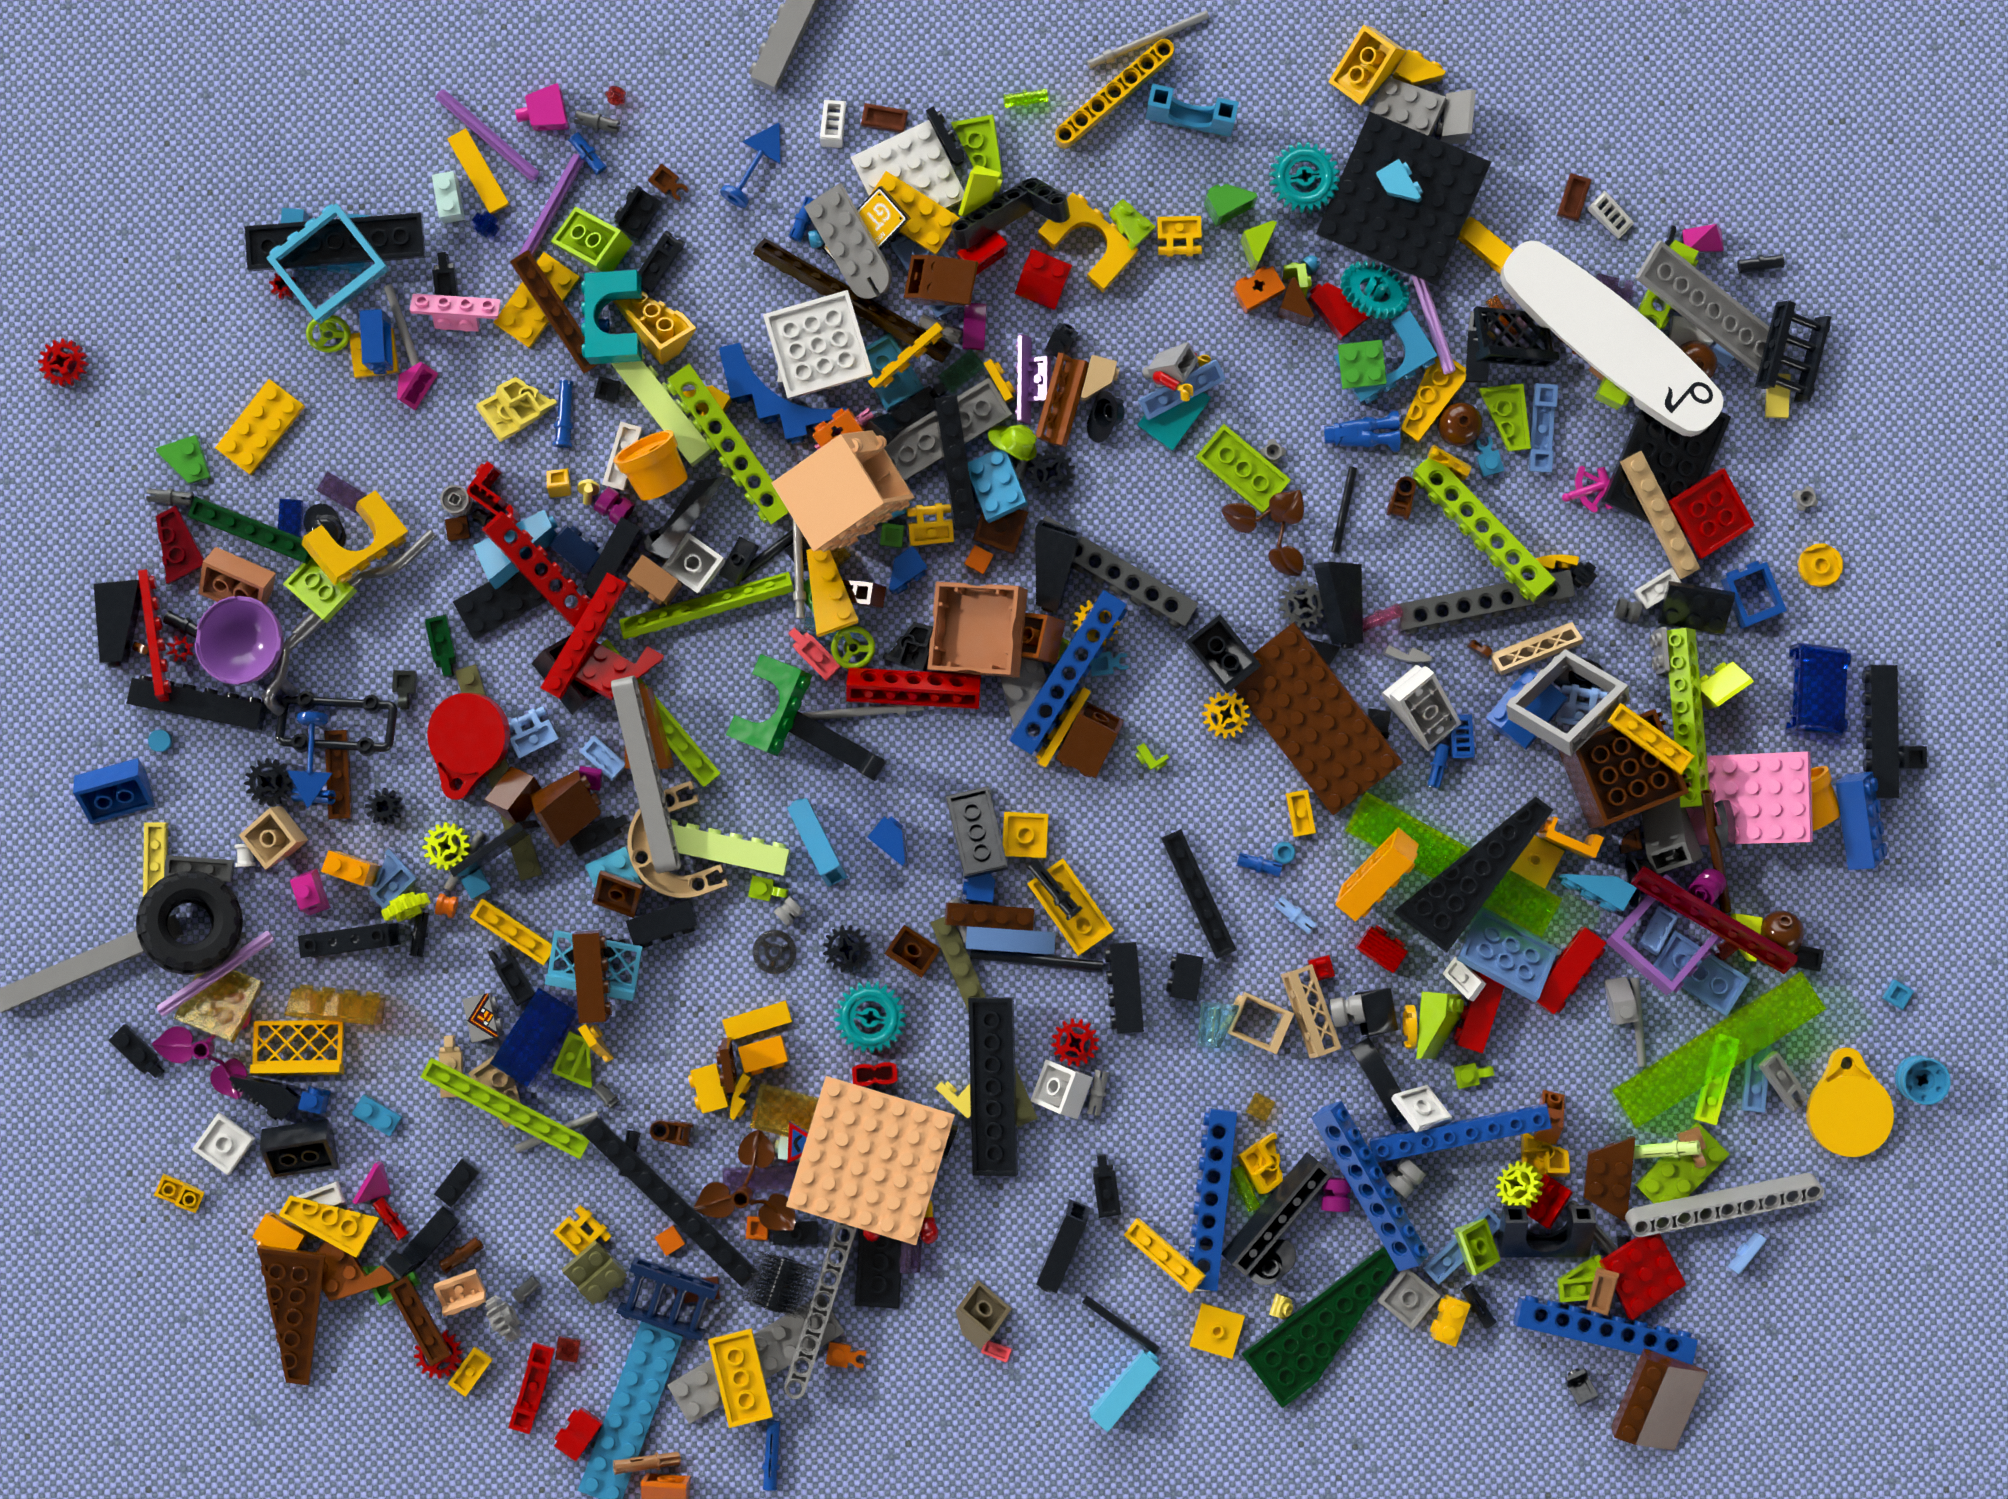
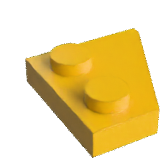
M586 1023L578 1028L590 1049L599 1057L602 1056L605 1063L614 1059L601 1038L603 1033L597 1024Z

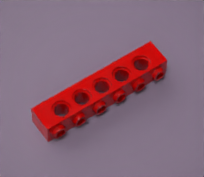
M500 512L481 530L558 613L575 628L591 600L585 594L581 596L576 591L578 586L572 579L568 578L566 580L561 575L563 572L562 568L555 561L552 564L546 558L548 553L540 545L536 548L531 542L533 537L525 529L521 531L516 526L518 521L510 513L506 515ZM513 530L515 533L514 540L506 542L504 538L505 533ZM523 547L530 549V554L527 558H521L520 550ZM543 563L545 565L544 572L539 575L536 574V565ZM558 579L560 586L557 590L552 591L550 583L552 580ZM573 595L575 602L572 606L567 607L565 599Z
M848 668L846 702L979 709L981 675Z

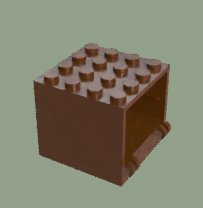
M1656 709L1637 714L1665 734L1662 725L1667 723L1665 720L1660 721L1659 717L1663 716L1662 711L1657 713ZM1612 725L1599 729L1572 756L1557 749L1589 828L1609 825L1688 794L1687 787L1692 786L1690 782L1685 783L1684 779L1688 778L1687 773L1678 774Z

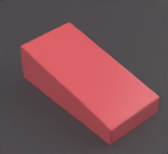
M990 1340L981 1350V1353L1006 1363L1012 1352V1348Z

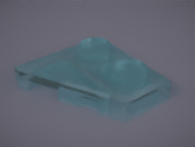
M1201 1001L1197 1046L1220 1048L1239 1010V1005Z

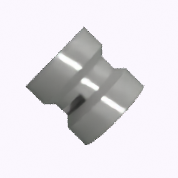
M789 896L784 901V905L778 907L773 912L790 927L794 923V918L801 916L805 911Z

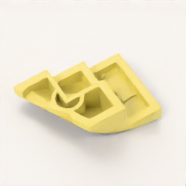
M514 377L497 386L495 395L477 403L476 409L499 442H502L542 417L556 406L557 402L555 399H549L539 393L538 389L528 386L524 381Z

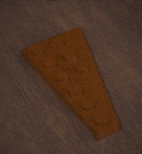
M258 1245L257 1252L262 1265V1275H264L267 1298L272 1321L276 1329L277 1343H279L286 1383L309 1385L326 1253Z

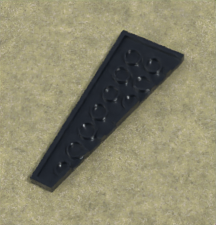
M1536 796L1533 797L1396 908L1393 913L1447 953L1544 824L1553 809Z

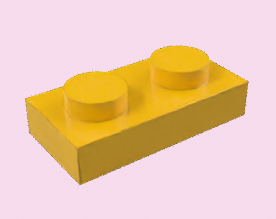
M989 359L983 364L1004 400L1009 403L1016 399L1013 395L1016 390L1010 380L1006 382L1002 376L1005 371L999 361L995 363L992 359Z
M1308 789L1286 793L1293 837L1316 833Z
M475 1346L450 1379L448 1385L466 1397L493 1358Z

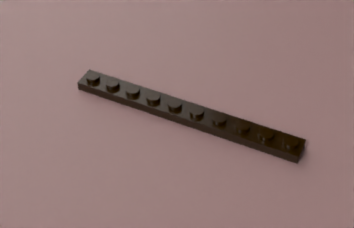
M766 238L754 249L753 255L778 268L781 272L792 276L800 283L811 287L821 295L828 296L848 290L854 313L857 316L863 317L876 327L882 328L895 338L901 339L911 346L914 345L915 340L926 332L924 329L872 299H864L857 296L846 284ZM941 339L935 344L931 341L925 347L927 349L925 354L943 363L951 353L953 346Z

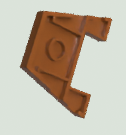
M348 1208V1209H347V1210H349V1211H354L353 1208ZM323 1241L316 1251L317 1253H326L322 1290L330 1302L394 1283L398 1280L382 1265L367 1275L357 1258L326 1241Z

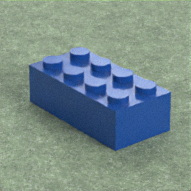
M1873 772L1846 774L1836 782V790L1848 870L1876 868L1887 856V845L1882 840L1884 824L1879 819L1881 803L1876 798L1878 781L1877 778H1874Z

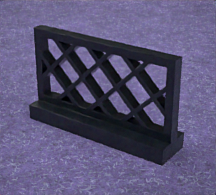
M1478 306L1473 309L1480 350L1475 353L1476 362L1546 368L1560 360L1559 352L1553 351L1550 329L1543 327L1539 329L1533 323L1534 320L1525 311ZM1482 314H1485L1491 320L1488 325L1483 321ZM1500 315L1509 322L1506 327L1498 319ZM1517 317H1520L1526 323L1523 328L1517 323ZM1493 324L1501 331L1499 336L1491 329ZM1511 325L1519 333L1516 338L1508 330ZM1528 328L1536 334L1534 339L1526 332ZM1486 334L1494 341L1492 345L1486 344ZM1504 335L1512 343L1510 346H1507L1501 340ZM1521 337L1529 344L1527 348H1524L1519 342ZM1538 339L1544 343L1545 350L1541 349L1536 343Z

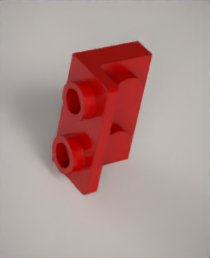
M1544 1174L1540 1182L1544 1183V1186L1539 1187L1542 1195H1536L1538 1202L1531 1201V1208L1526 1207L1527 1216L1544 1227L1551 1229L1573 1192Z

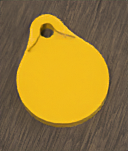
M1841 1047L1832 1052L1821 1079L1808 1098L1806 1121L1813 1138L1823 1148L1841 1156L1859 1157L1875 1151L1888 1138L1893 1126L1894 1110L1889 1094L1871 1074L1861 1054L1853 1048ZM1844 1057H1849L1851 1065L1847 1069L1841 1067Z

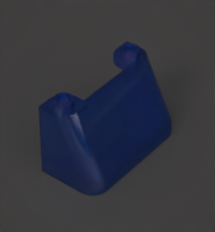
M1797 643L1789 646V657H1794L1795 662L1791 663V667H1794L1792 710L1789 711V715H1793V717H1791L1790 722H1786L1785 734L1842 736L1843 732H1846L1848 728V720L1845 719L1847 666L1850 665L1851 654L1847 653L1846 648L1807 643Z

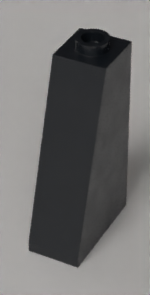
M623 517L620 518L583 585V588L587 590L585 595L591 599L593 598L607 572L619 578L640 544L641 537L645 535L641 528Z
M1040 520L1035 528L1036 605L1046 612H1057L1062 605L1083 533Z
M1341 562L1314 564L1331 643L1341 645V649H1352L1354 644H1362V564Z
M139 580L94 584L99 661L102 664H106L107 668L121 667V663H128L142 600Z
M1069 1199L1038 1275L1036 1285L1040 1286L1042 1290L1058 1292L1087 1224L1090 1207Z

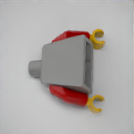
M1189 342L1158 353L1150 366L1143 368V376L1146 380L1152 379L1157 387L1166 386L1173 391H1180L1181 400L1189 401L1190 395L1193 396V386L1191 384L1181 385V383L1186 381L1196 363H1199V368L1211 362V358L1209 355L1196 356L1197 353L1193 351Z

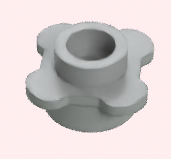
M1270 439L1266 447L1260 449L1259 453L1270 463L1276 465L1278 459L1286 454V449L1281 447L1275 439Z
M1807 486L1802 491L1796 490L1793 492L1792 496L1796 499L1799 511H1804L1810 506H1817L1818 500L1812 487Z

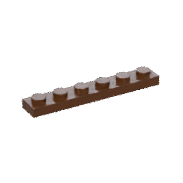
M526 250L512 259L510 264L583 374L599 365L589 364L586 358L583 357L582 344H585V336L582 335V330L530 251Z

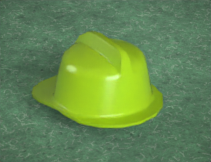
M1020 424L1010 427L998 425L992 427L988 432L989 441L998 449L1023 461L1032 460L1036 456L1035 442L1037 437L1030 428Z

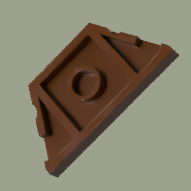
M1635 1136L1627 1137L1628 1139L1618 1143L1613 1142L1604 1148H1597L1587 1152L1584 1198L1626 1222L1625 1215L1629 1207Z

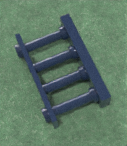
M635 1257L629 1269V1272L634 1273L635 1279L627 1303L621 1302L616 1313L621 1314V1317L628 1320L636 1319L684 1335L686 1339L691 1341H701L706 1330L699 1328L707 1301L715 1299L720 1285ZM646 1278L655 1280L657 1283L648 1310L636 1307L643 1280ZM667 1285L676 1287L678 1290L670 1317L657 1314L664 1288ZM689 1292L697 1294L699 1297L691 1324L678 1321L686 1293Z

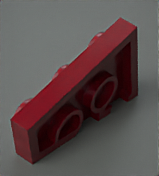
M173 506L156 515L159 542H161L163 554L162 561L166 573L165 581L167 585H170L202 568L205 559L177 506Z

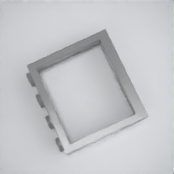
M1565 649L1559 655H1556L1547 667L1541 669L1530 683L1525 684L1515 697L1508 701L1506 704L1508 719L1567 755L1572 756L1606 723L1619 703L1625 705L1630 700L1629 687L1622 681ZM1568 668L1610 693L1566 734L1525 708Z

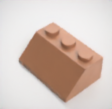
M215 547L203 561L198 594L216 602L233 596L251 597L266 605L274 588L276 573Z

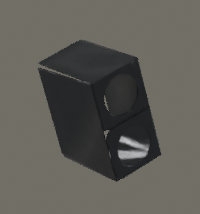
M1391 988L1355 992V995L1361 994L1366 1017V1023H1360L1361 1035L1372 1037L1398 1030Z

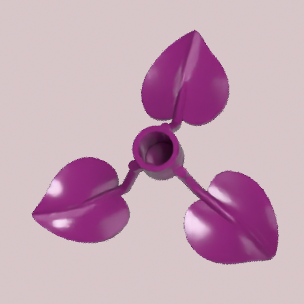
M244 993L231 994L217 1004L214 1018L217 1022L222 1023L223 1026L212 1036L208 1037V1039L192 1044V1033L183 1026H174L156 1039L152 1046L162 1057L174 1063H185L191 1060L193 1056L197 1059L207 1058L209 1061L212 1060L219 1063L220 1065L216 1066L211 1072L210 1081L212 1086L221 1094L239 1099L244 1091L238 1092L231 1086L232 1082L229 1078L233 1074L248 1076L246 1067L236 1058H231L224 1063L223 1060L212 1056L215 1050L212 1041L226 1027L232 1031H240L249 1025L252 1011L247 996Z

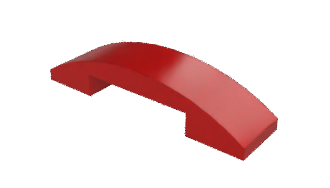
M533 1342L517 1403L509 1423V1429L530 1435L545 1390L555 1348Z

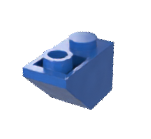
M911 546L894 559L889 584L891 594L895 592L897 594L902 593L908 588V583L913 580L918 582L927 575L925 572L928 570V567L914 546Z
M990 873L969 878L968 882L964 881L962 894L967 895L966 899L993 903L995 879Z

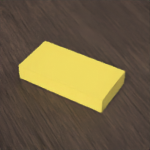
M1778 373L1779 377L1787 380L1791 379V374ZM1775 385V388L1766 389L1765 418H1789V389Z

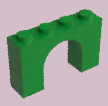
M760 654L752 674L773 683L777 687L779 692L777 710L768 720L759 723L734 715L726 735L778 757L784 747L787 734L793 726L796 713L802 705V699L810 686L813 675Z

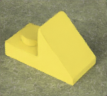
M941 1081L935 1087L967 1119L971 1116L970 1083L959 1095L955 1094L957 1089L949 1081L946 1083Z

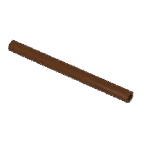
M1706 789L1701 791V798L1713 869L1720 871L1726 879L1721 843L1714 828L1718 825L1712 790ZM1726 885L1725 890L1718 897L1720 911L1723 913L1732 911L1728 885Z

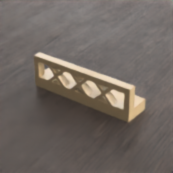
M1573 622L1567 623L1491 653L1493 670L1496 674L1500 673L1502 676L1558 654L1565 649L1568 650L1583 644V638Z
M1310 964L1281 974L1309 1057L1316 1058L1341 1049L1313 965ZM1308 971L1310 977L1308 986L1301 983L1299 973ZM1309 992L1317 997L1315 1007L1307 1001ZM1317 1013L1324 1017L1325 1022L1322 1028L1317 1026L1314 1021ZM1324 1034L1331 1037L1333 1046L1324 1049L1322 1043Z

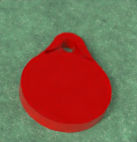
M478 693L452 695L436 707L429 720L427 730L428 745L437 765L441 788L446 797L452 800L468 798L483 778L503 761L510 744L508 719L502 708L485 695ZM458 778L463 782L459 790L455 787V781Z

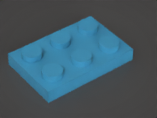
M996 449L968 462L970 479L988 523L1028 505L1009 453Z

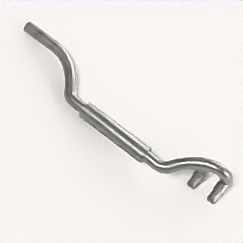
M428 529L395 561L380 567L366 568L361 572L358 570L347 582L356 588L365 579L381 578L402 570L437 536ZM313 611L292 630L293 634L283 643L282 654L278 661L275 675L265 693L261 696L267 708L277 716L282 715L285 710L275 699L280 688L289 697H294L298 693V690L286 677L290 652L301 641L305 642L324 623Z

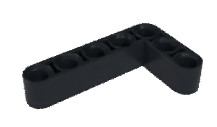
M1028 178L953 223L952 231L956 247L959 249L971 248L1032 210L1055 223L1065 222L1071 216L1067 197L1064 193L1037 178Z
M797 711L793 720V726L789 730L790 733L853 767L864 776L874 781L877 780L887 762L886 760Z
M442 1206L414 1239L394 1250L382 1263V1266L398 1280L417 1270L457 1226L460 1220Z

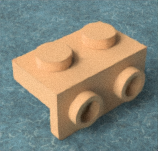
M477 1269L434 1284V1290L442 1305L444 1317L456 1315L470 1307H478L486 1301V1289Z

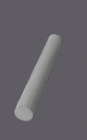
M477 830L470 842L472 847L467 848V852L473 854L485 836L483 832ZM451 874L444 888L452 891L460 876L453 877Z

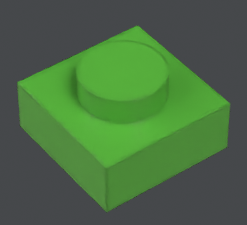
M882 523L880 546L902 548L905 526Z

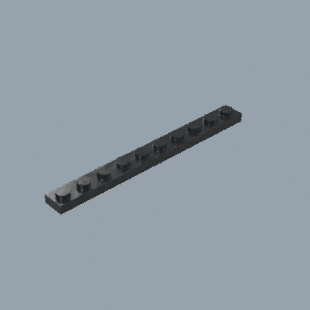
M599 1116L581 1132L741 1287L748 1282L749 1278L753 1277L756 1268Z

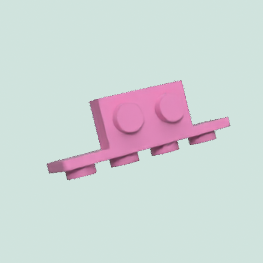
M413 294L410 313L432 315L435 329L479 332V318L498 319L501 302L500 299Z

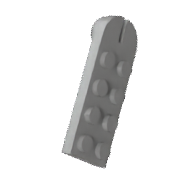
M842 183L837 184L804 206L851 290L857 296L864 299L875 298L883 295L882 293H887L892 280L891 269Z

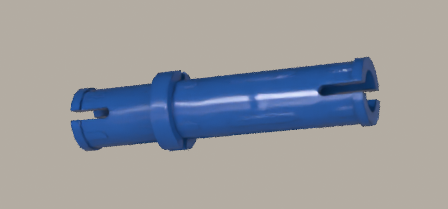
M767 1420L765 1463L762 1464V1469L764 1470L763 1490L775 1491L777 1490V1470H780L778 1452L781 1421Z

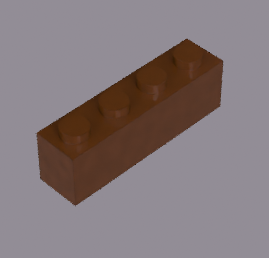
M602 930L574 932L572 934L579 1023L606 1022L609 1019V1015H612V1004L608 1002L607 993H610V980H606L609 962L608 958H604V949L607 948L606 935H603Z

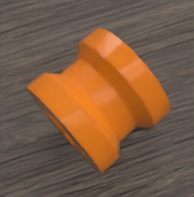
M440 893L435 906V915L445 914L448 918H454L459 898L455 896L450 898Z

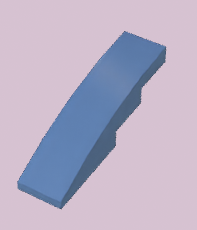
M967 926L966 949L1054 955L1056 932Z

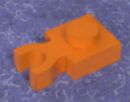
M830 1341L825 1364L847 1368L848 1363H852L855 1367L863 1369L864 1363L858 1362L856 1357L858 1355L866 1356V1350L851 1351L852 1345Z

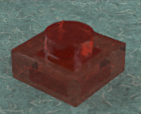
M1723 940L1716 946L1718 950L1714 952V955L1720 960H1725L1739 948Z
M559 1336L555 1360L577 1363L581 1339Z

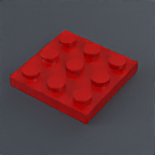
M1720 468L1668 501L1698 559H1703L1755 526L1725 468Z
M1660 1233L1644 1237L1637 1236L1599 1261L1602 1269L1619 1273L1615 1293L1628 1318L1631 1320L1687 1285Z

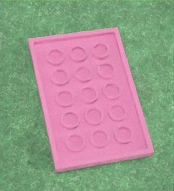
M1810 752L1707 756L1709 787L1712 790L1714 803L1720 800H1729L1733 809L1736 826L1735 844L1813 842ZM1703 807L1686 808L1699 845H1709ZM1715 807L1717 825H1721L1722 822Z

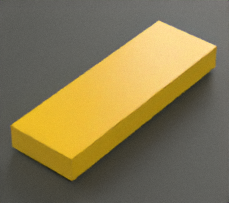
M786 1000L722 1020L727 1038L731 1037L732 1040L793 1022Z

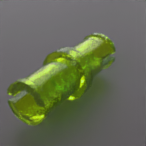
M1025 89L1020 93L1003 94L1005 109L1016 106L1029 107L1031 104L1048 103L1047 89L1027 91Z
M1243 1165L1231 1169V1174L1238 1187L1237 1193L1241 1194L1247 1211L1251 1212L1260 1208L1261 1205L1253 1190L1254 1185L1250 1183Z

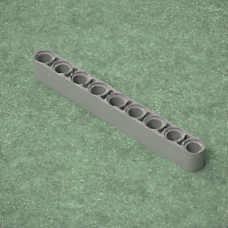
M633 675L612 680V693L654 868L657 874L680 869V857L637 679Z
M176 914L169 916L167 926L171 936L174 939L184 936ZM137 931L130 932L0 988V1013L17 1008L145 953L139 943Z
M1803 1173L1635 1207L1626 1213L1625 1220L1635 1236L1644 1237L1816 1202L1823 1197L1824 1188L1813 1174Z
M839 1222L835 1224L784 1385L785 1393L792 1399L801 1398L806 1391L857 1230L856 1227ZM841 1229H846L849 1232V1238L845 1242L839 1241L837 1233ZM836 1250L842 1254V1260L837 1264L833 1263L830 1259L832 1252ZM832 1272L835 1275V1282L832 1285L824 1283L823 1279L826 1273ZM821 1294L827 1295L829 1299L828 1304L824 1307L818 1306L816 1302L817 1297ZM814 1316H819L822 1321L821 1326L817 1329H813L810 1326V1319ZM807 1338H812L815 1346L812 1350L807 1351L803 1348V1342ZM805 1360L808 1364L807 1370L802 1373L796 1370L797 1362ZM791 1383H800L801 1390L798 1394H791L789 1392Z

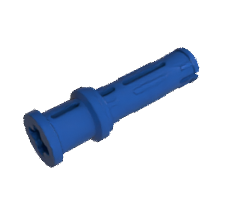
M559 381L557 421L554 423V428L556 429L555 441L552 442L554 447L572 448L570 439L571 430L574 427L571 422L573 381Z

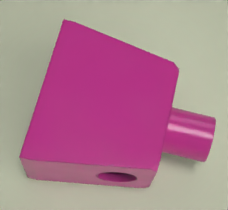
M558 83L527 94L525 96L527 107L515 109L518 123L530 120L534 131L569 129L562 91Z
M317 868L296 875L290 880L300 911L307 915H312L331 908Z

